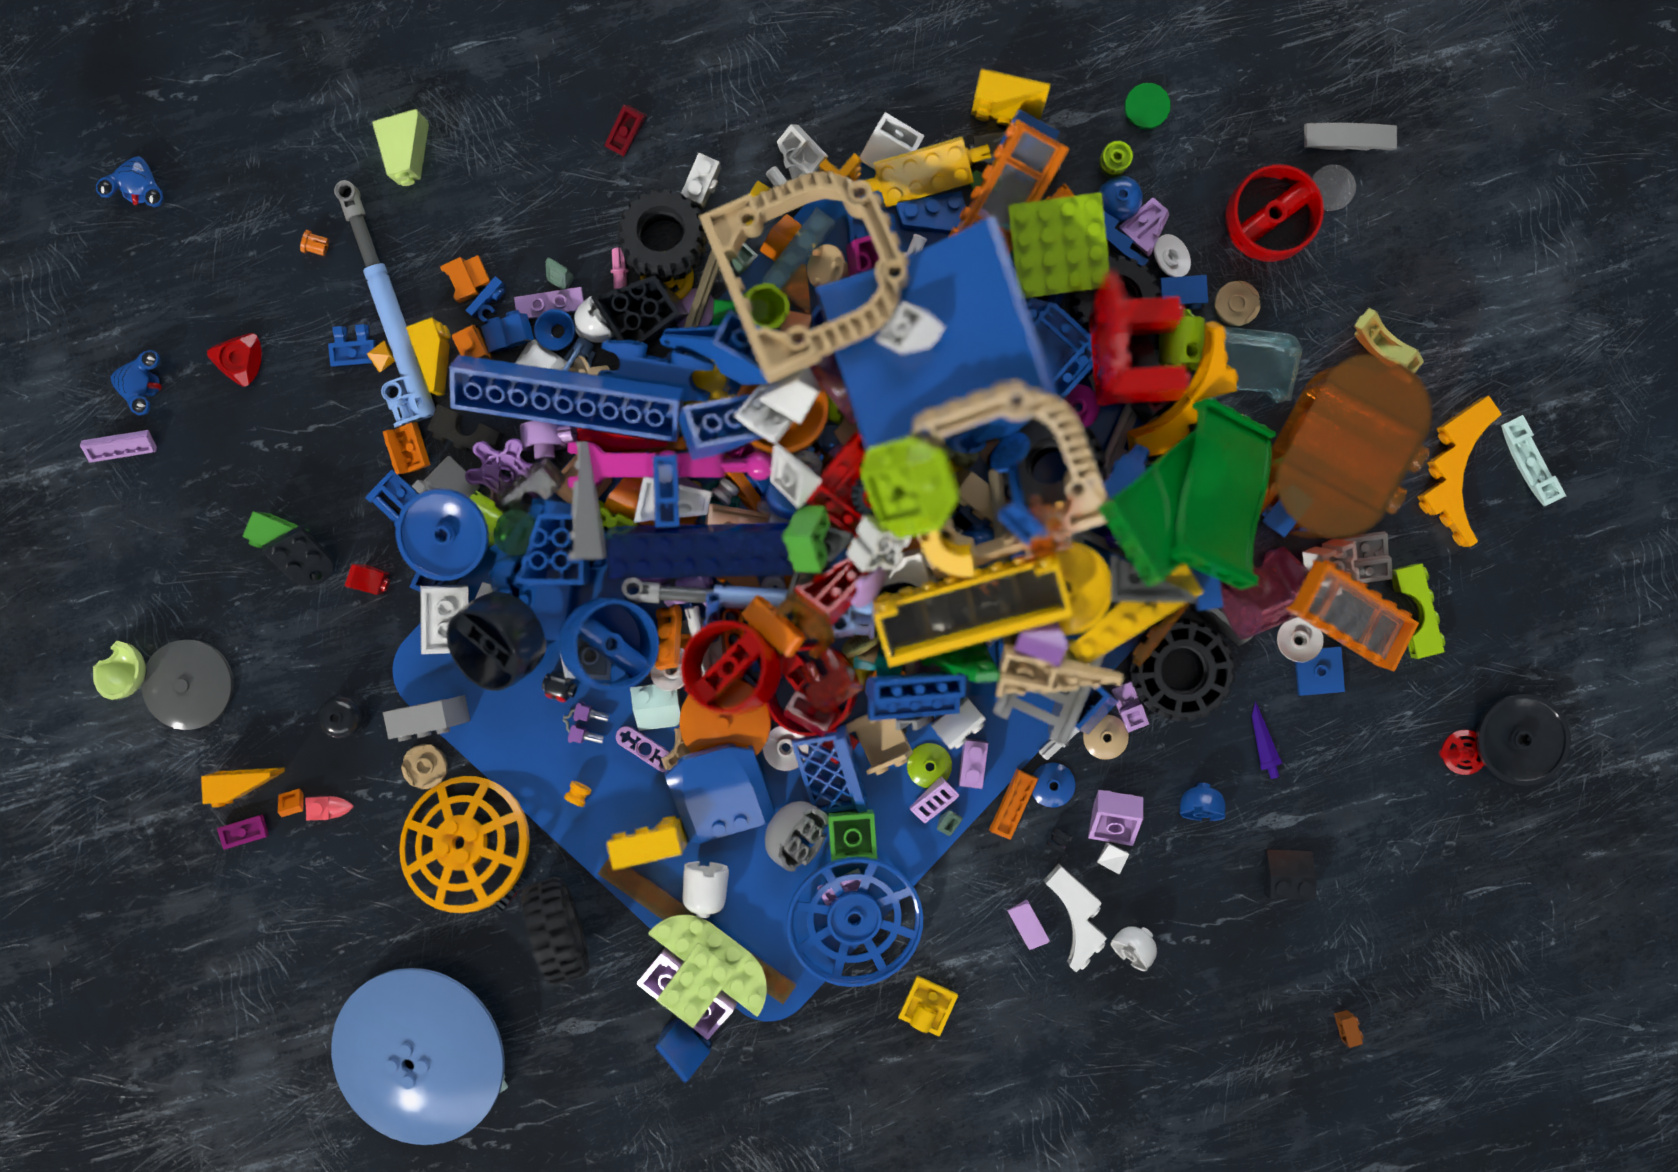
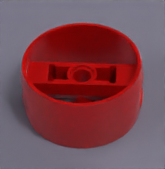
M1272 165L1260 168L1244 178L1232 192L1225 212L1227 233L1235 247L1252 259L1264 262L1288 259L1303 250L1316 236L1323 219V199L1316 183L1306 173L1295 167ZM1261 178H1276L1293 185L1240 224L1237 212L1238 200L1246 184ZM1307 204L1309 226L1303 241L1298 247L1285 251H1272L1255 244L1257 240ZM1270 209L1278 212V219L1270 216Z
M720 621L701 628L689 640L682 655L681 676L688 694L703 708L718 714L743 715L761 708L772 698L781 678V659L777 648L752 625L737 621ZM733 629L745 630L746 633L702 676V662L710 644L727 631ZM761 655L762 674L753 694L746 701L732 708L725 709L715 703L736 680L744 677L746 669ZM733 662L734 671L730 674L728 668Z
M818 642L802 643L792 657L786 656L783 653L780 655L781 672L795 691L804 694L837 713L827 731L828 733L837 728L852 712L858 696L857 676L850 661L836 648ZM797 651H818L828 655L838 663L846 676L849 687V698L844 713L824 688L822 680L815 676ZM808 683L815 685L816 694H809L807 692L806 685ZM776 693L766 703L772 718L784 729L803 736L818 735L785 717L784 711L777 700Z

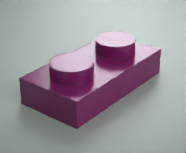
M263 814L217 828L223 850L269 836Z

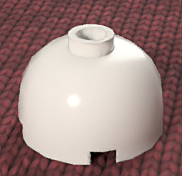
M591 297L578 306L574 315L575 330L581 338H586L590 342L600 343L615 336Z
M1126 927L1117 933L1111 942L1112 948L1123 960L1127 957L1133 961L1130 965L1141 971H1147L1157 955L1156 943L1152 939L1153 934L1144 927L1141 929L1138 927Z

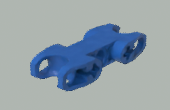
M634 340L603 341L602 348L618 356L620 367L619 370L614 371L601 370L598 372V376L684 388V401H708L710 399V392L697 387L693 382L692 375L695 370H713L715 368L714 361L680 350H672L671 359L646 355L648 345L643 342Z

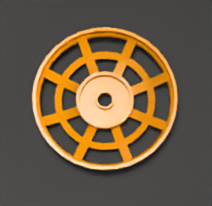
M461 776L437 784L428 790L413 806L401 833L399 847L400 862L409 886L425 903L436 909L451 913L475 912L499 901L512 889L526 864L530 838L525 813L519 802L507 789L489 779L477 776ZM462 782L480 784L474 796L459 795L448 798L446 786ZM488 788L499 793L510 805L513 812L500 817L489 803L482 800ZM437 792L440 803L427 813L421 823L414 821L413 818L422 804L433 793ZM458 802L470 803L465 815L453 816L450 804ZM480 806L487 811L493 821L482 825L473 817L478 807ZM442 809L445 821L437 829L427 826L432 817ZM517 821L520 839L517 858L504 854L506 842L504 826ZM411 829L417 832L415 843L417 860L407 865L406 840L408 831ZM493 830H497L498 842L496 851L487 848V833ZM423 835H427L433 838V851L423 856L422 839ZM459 837L464 838V846L461 849H457L455 845ZM483 857L491 859L492 862L489 867L478 877L474 866ZM436 859L444 866L440 880L426 866ZM500 863L513 867L504 883L494 893L487 896L481 884L493 875ZM421 869L422 873L431 883L438 886L435 900L424 894L414 883L411 875ZM452 871H465L469 882L450 884ZM473 889L479 900L475 903L461 906L444 904L447 890L465 891Z

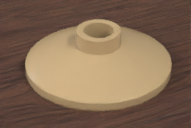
M1108 714L1089 734L1083 733L1086 749L1093 756L1105 760L1119 756L1125 750L1129 739L1124 723L1119 718ZM1105 734H1110V741L1105 742L1103 740V736Z

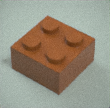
M1348 1010L1334 1013L1341 1040L1349 1048L1362 1045L1364 1037L1358 1028V1025H1360L1358 1018Z

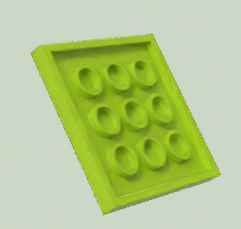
M1101 193L1008 205L1015 275L1023 298L1100 288L1105 272H1110Z

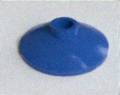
M1050 762L1039 766L1034 771L1033 775L1039 779L1032 795L1040 804L1046 807H1059L1066 804L1072 798L1075 791V779L1066 766ZM1056 782L1058 787L1055 790H1051L1049 787L1050 783Z

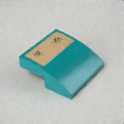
M881 640L869 650L854 658V668L875 670L876 676L900 675L904 667V663L889 667Z

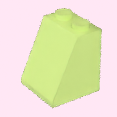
M415 109L373 121L387 175L402 186L412 185L415 183V180L421 179L429 127L425 117Z

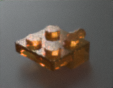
M1035 494L1036 502L1034 495H1030L1032 508L1029 511L1046 527L1047 534L1043 536L1039 533L1032 537L1031 544L1028 546L1021 540L1026 558L1072 548L1073 544L1062 503L1042 506L1039 494Z

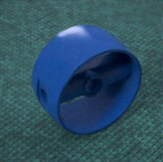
M597 598L578 606L567 617L560 633L559 649L565 667L578 681L592 688L618 691L638 684L649 674L657 659L659 639L652 619L637 605L623 599ZM609 604H616L625 609L632 616L639 630V652L624 642L620 635L611 632L590 614L596 609ZM577 637L626 674L609 683L599 684L592 680L580 665L576 647ZM610 638L612 640V647L607 650L606 641Z

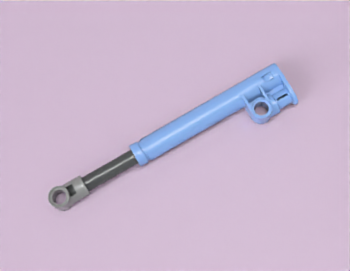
M346 180L340 181L336 184L334 192L340 201L346 221H350L366 266L363 272L368 280L367 283L400 374L399 378L386 382L381 389L382 396L386 399L389 410H392L396 423L393 424L394 428H399L411 422H419L437 415V411L406 329L407 326L389 275H387V269L385 264L380 263L367 228L364 219L366 213L360 199V191L351 182ZM347 188H351V195L349 197L344 198V191ZM393 387H397L399 391L395 398L390 397V390Z
M629 578L622 585L625 600L633 604L640 602L659 603L660 600L706 603V595L710 592H717L721 597L720 608L745 609L752 599L759 595L765 598L778 611L813 613L797 599L794 602L786 599L788 589L714 585V589L663 586L660 582H644L636 578ZM635 587L639 589V592L635 595L627 593L630 588ZM873 601L862 608H857L852 604L836 621L844 623L846 626L844 629L838 630L833 625H829L831 636L840 639L845 636L869 635L870 639H874L875 618Z

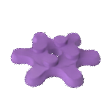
M517 438L508 440L503 451L494 450L487 442L480 441L473 446V452L480 458L482 466L481 468L468 470L465 473V479L471 485H486L491 492L489 499L504 507L506 499L511 496L517 497L525 506L531 507L532 498L537 499V494L530 488L529 482L543 479L546 476V468L541 463L530 464L522 459L520 454L523 446L522 442ZM501 470H511V476H504Z

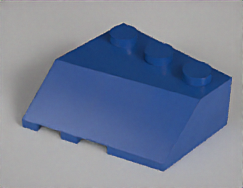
M538 514L526 555L523 557L522 566L514 584L589 585L590 559L569 560V553L574 552V542L570 538V534L573 531L572 514Z

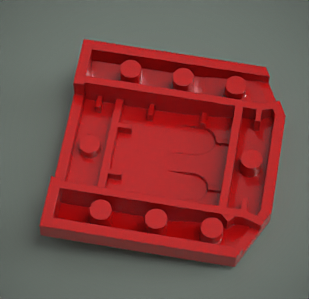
M859 429L849 438L819 475L822 482L805 501L811 506H825L829 520L844 531L853 534L854 538L860 535L857 530L864 515L856 509L852 501L851 492L853 491L851 488L852 485H856L855 480L857 478L859 480L862 478L861 471L867 453Z

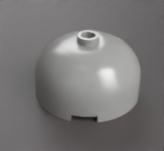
M803 801L792 802L783 806L772 817L765 833V847L770 858L787 871H795L796 867L801 864L806 866L817 855L826 839V836H823L822 833L825 825L829 824L827 814L816 806ZM801 836L808 842L815 843V845L809 849L808 846L801 842L799 837Z

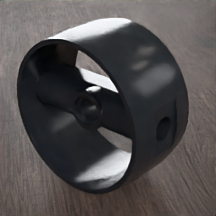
M493 591L476 598L462 607L450 619L447 626V644L455 664L470 681L486 690L500 691L515 685L533 672L545 656L546 640L538 618L521 599L507 592Z

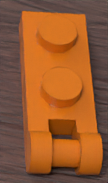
M676 604L670 606L669 609L663 607L656 610L659 650L655 668L659 670L679 667L682 609Z

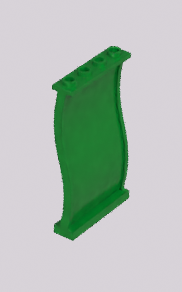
M1204 398L1192 405V408L1197 410L1196 442L1181 495L1177 520V546L1172 548L1171 558L1236 588L1243 589L1255 586L1258 583V576L1253 574V545L1257 523L1268 488L1272 456L1271 439L1276 437V432L1267 428L1266 425L1259 424L1251 420L1250 417L1234 411L1233 408L1217 402L1214 398Z
M1197 426L1192 432L1162 454L1134 481L1108 501L1097 506L1103 519L1108 523L1115 534V538L1120 542L1129 560L1132 561L1141 579L1147 586L1163 582L1165 577L1183 564L1171 558L1172 548L1177 546L1178 511L1193 457Z

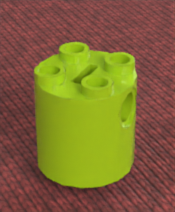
M1184 309V318H1181L1180 325L1177 326L1174 333L1159 334L1158 362L1160 367L1185 365L1186 372L1197 370L1204 345L1205 318L1195 317L1190 309Z

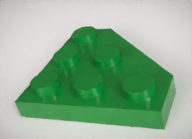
M982 642L919 659L921 665L929 667L931 664H935L940 667V671L956 676L960 672L968 675V680L974 682L999 681L1000 672L985 643Z

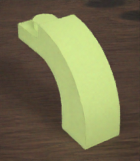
M1369 308L1355 324L1357 331L1354 335L1359 342L1387 367L1410 379L1424 362L1419 351L1392 335L1385 328L1376 311Z

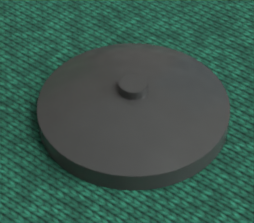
M198 640L174 641L158 649L148 660L145 679L141 685L142 695L149 711L163 724L182 730L197 729L216 721L228 708L234 691L233 673L226 658L215 647Z

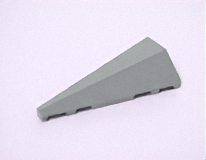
M576 442L578 461H575V468L578 469V481H574L572 504L573 531L570 534V538L574 542V552L569 553V560L608 558L588 442Z

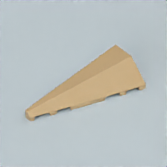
M1005 643L999 665L1000 675L999 681H997L996 697H1003L1007 693L1025 695L1027 691L1038 690L1041 693L1077 690L1079 686L1092 685L1093 688H1098L1100 684L1115 683L1118 686L1121 685L1123 678L1122 673L1064 658L1060 667L1015 651V646Z

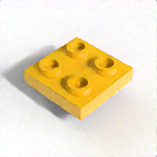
M917 975L898 1018L910 1023L912 1027L919 1031L930 1032L940 1037L958 994Z

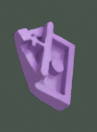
M1054 621L1022 630L1015 646V651L1060 667L1068 643L1058 622Z

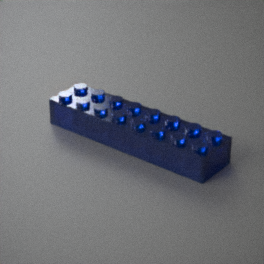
M790 522L679 525L678 527L655 528V526L609 527L605 534L609 579L793 575L794 567L789 560L787 544L783 540L784 531L787 530Z

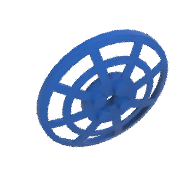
M847 857L834 860L812 872L794 893L787 914V933L790 946L802 966L812 975L825 982L846 987L874 984L899 971L914 954L923 930L921 901L909 879L890 864L867 857ZM847 863H868L864 874L850 873L835 877L830 869ZM877 866L883 867L895 874L906 887L893 892L885 882L873 876ZM822 873L827 883L815 893L811 902L798 901L805 887ZM848 880H861L857 891L845 892L840 883ZM870 883L880 887L887 895L875 900L867 894ZM832 888L837 897L831 902L830 906L817 904L822 895ZM908 896L912 897L915 908L914 930L901 925V908L898 900ZM890 903L893 904L894 922L882 919L881 907ZM795 910L807 912V928L810 937L798 944L794 932ZM814 913L827 915L828 925L818 932L814 928ZM851 914L860 915V919L857 922H850L848 917ZM879 929L890 931L887 938L876 947L872 938ZM832 934L835 939L841 942L838 952L828 948L821 940ZM897 934L910 938L908 945L901 955L886 966L880 954L893 943ZM864 943L868 952L858 955H847L849 945ZM815 945L823 954L836 960L833 973L816 966L806 957L804 952ZM873 959L878 969L874 973L862 976H842L845 962L858 963Z

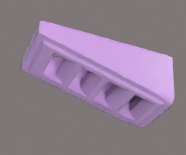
M940 776L909 809L920 820L927 823L960 795ZM944 789L947 793L943 795L940 791ZM935 795L940 798L938 802L933 798ZM931 801L934 806L931 808L926 802ZM921 806L928 811L926 814L919 809Z

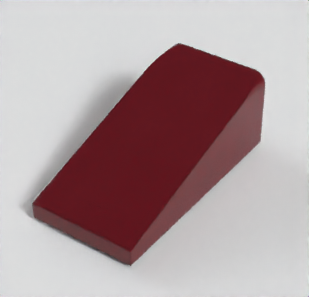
M623 105L604 146L625 157L647 115L630 105Z

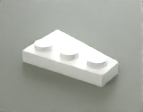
M643 477L634 522L654 520L653 479ZM678 485L679 518L707 515L712 492Z

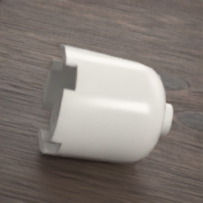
M699 861L686 863L683 877V904L689 911L696 913V916L700 918H708L710 914L721 911L726 901L729 877L728 866L715 862H710L709 866H699Z

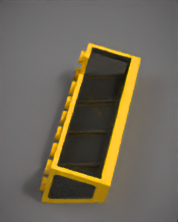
M1042 549L1032 556H1017L1010 562H996L991 564L989 568L982 570L975 568V576L949 575L939 582L928 581L923 583L921 587L914 589L906 587L896 594L890 595L886 593L877 596L873 600V613L889 667L1072 617L1070 603L1054 550Z

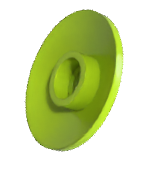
M924 743L912 750L913 754L908 757L907 771L914 783L923 788H929L940 776L947 781L952 771V761L950 755L943 747L934 743ZM929 762L934 764V768L931 771L925 768Z

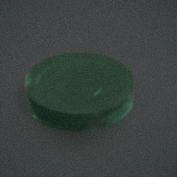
M511 510L505 512L498 518L493 532L498 548L508 555H525L536 520L525 511Z

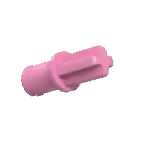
M621 248L612 249L613 269L611 273L613 274L614 289H619L627 286V273L629 270L626 269V258Z

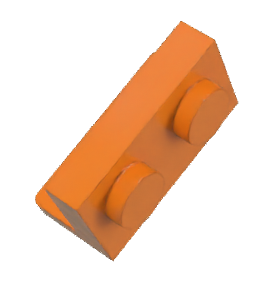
M411 422L396 429L383 431L385 444L396 474L411 473L431 465L417 422Z

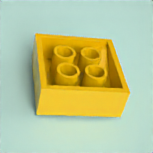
M981 69L971 115H974L976 119L981 121L992 119L996 120L1000 125L1009 126L1016 111L1020 109L1040 121L1050 85Z
M676 815L662 818V821L651 830L648 827L635 829L634 834L626 835V832L613 834L612 839H609L607 842L613 870L681 855L688 844L681 818H676Z

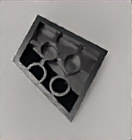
M656 275L631 283L628 286L611 290L608 293L591 297L618 340L639 341L646 343L647 347L663 335L665 329L673 328L689 314L678 296Z

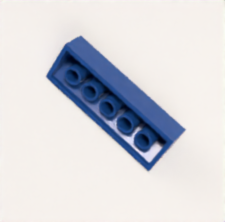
M532 498L524 555H526L538 514H572V504ZM520 584L518 598L528 605L538 618L543 628L545 639L559 641L563 624L570 614L574 585Z

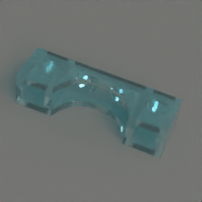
M816 207L761 280L762 284H774L785 293L813 250L821 245L833 230L835 221Z

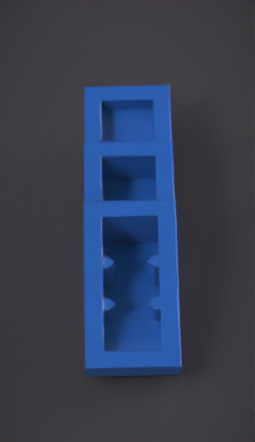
M1103 211L1107 246L1118 256H1125V260L1132 258L1137 260L1136 264L1139 266L1146 265L1148 259L1129 248L1134 240L1115 229L1119 220Z

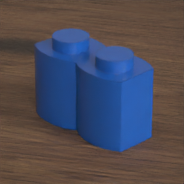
M519 310L506 313V317L502 319L500 317L488 319L487 324L481 326L488 353H500L534 340L528 315L526 313H519Z

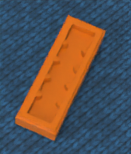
M1016 769L989 831L1011 840L1039 778Z

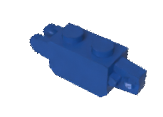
M1136 444L1128 456L1123 454L1120 460L1115 461L1112 466L1111 476L1108 480L1105 479L1103 481L1109 499L1146 470L1145 464L1150 455L1149 449Z

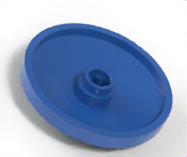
M438 488L420 493L404 506L396 524V540L402 557L413 570L433 580L448 581L465 576L479 565L487 551L489 531L482 511L473 500L458 491Z

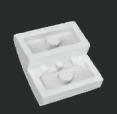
M760 384L736 412L735 418L760 436L777 443L794 420L760 401L761 396L768 387V385Z

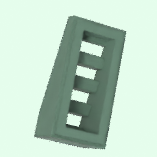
M547 258V280L561 290L568 289L575 278L574 275L561 264L551 258Z

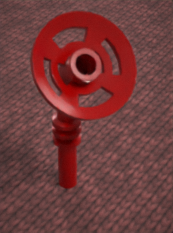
M1458 730L1446 738L1440 751V756L1451 771L1461 775H1470L1479 771L1484 766L1481 760L1480 762L1476 760L1478 757L1476 732ZM1471 736L1475 738V741L1469 739L1461 740L1460 737ZM1452 743L1457 745V747L1450 749ZM1463 743H1470L1472 746H1465ZM1470 760L1469 763H1463V762H1461V761ZM1459 764L1462 766H1471L1472 768L1460 769L1456 766Z

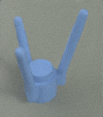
M578 337L563 358L568 361L563 371H568L578 356L587 357V363L590 368L596 354L592 351L594 344Z

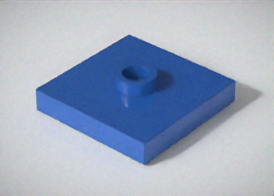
M1340 646L1322 648L1320 653L1312 660L1295 662L1299 696L1345 692L1342 650Z

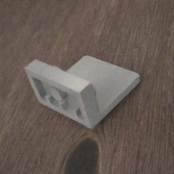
M447 456L424 481L417 480L412 485L419 494L431 489L445 488L458 491L469 498L476 490L478 491L481 488L480 484L471 485L466 481V471L451 456Z

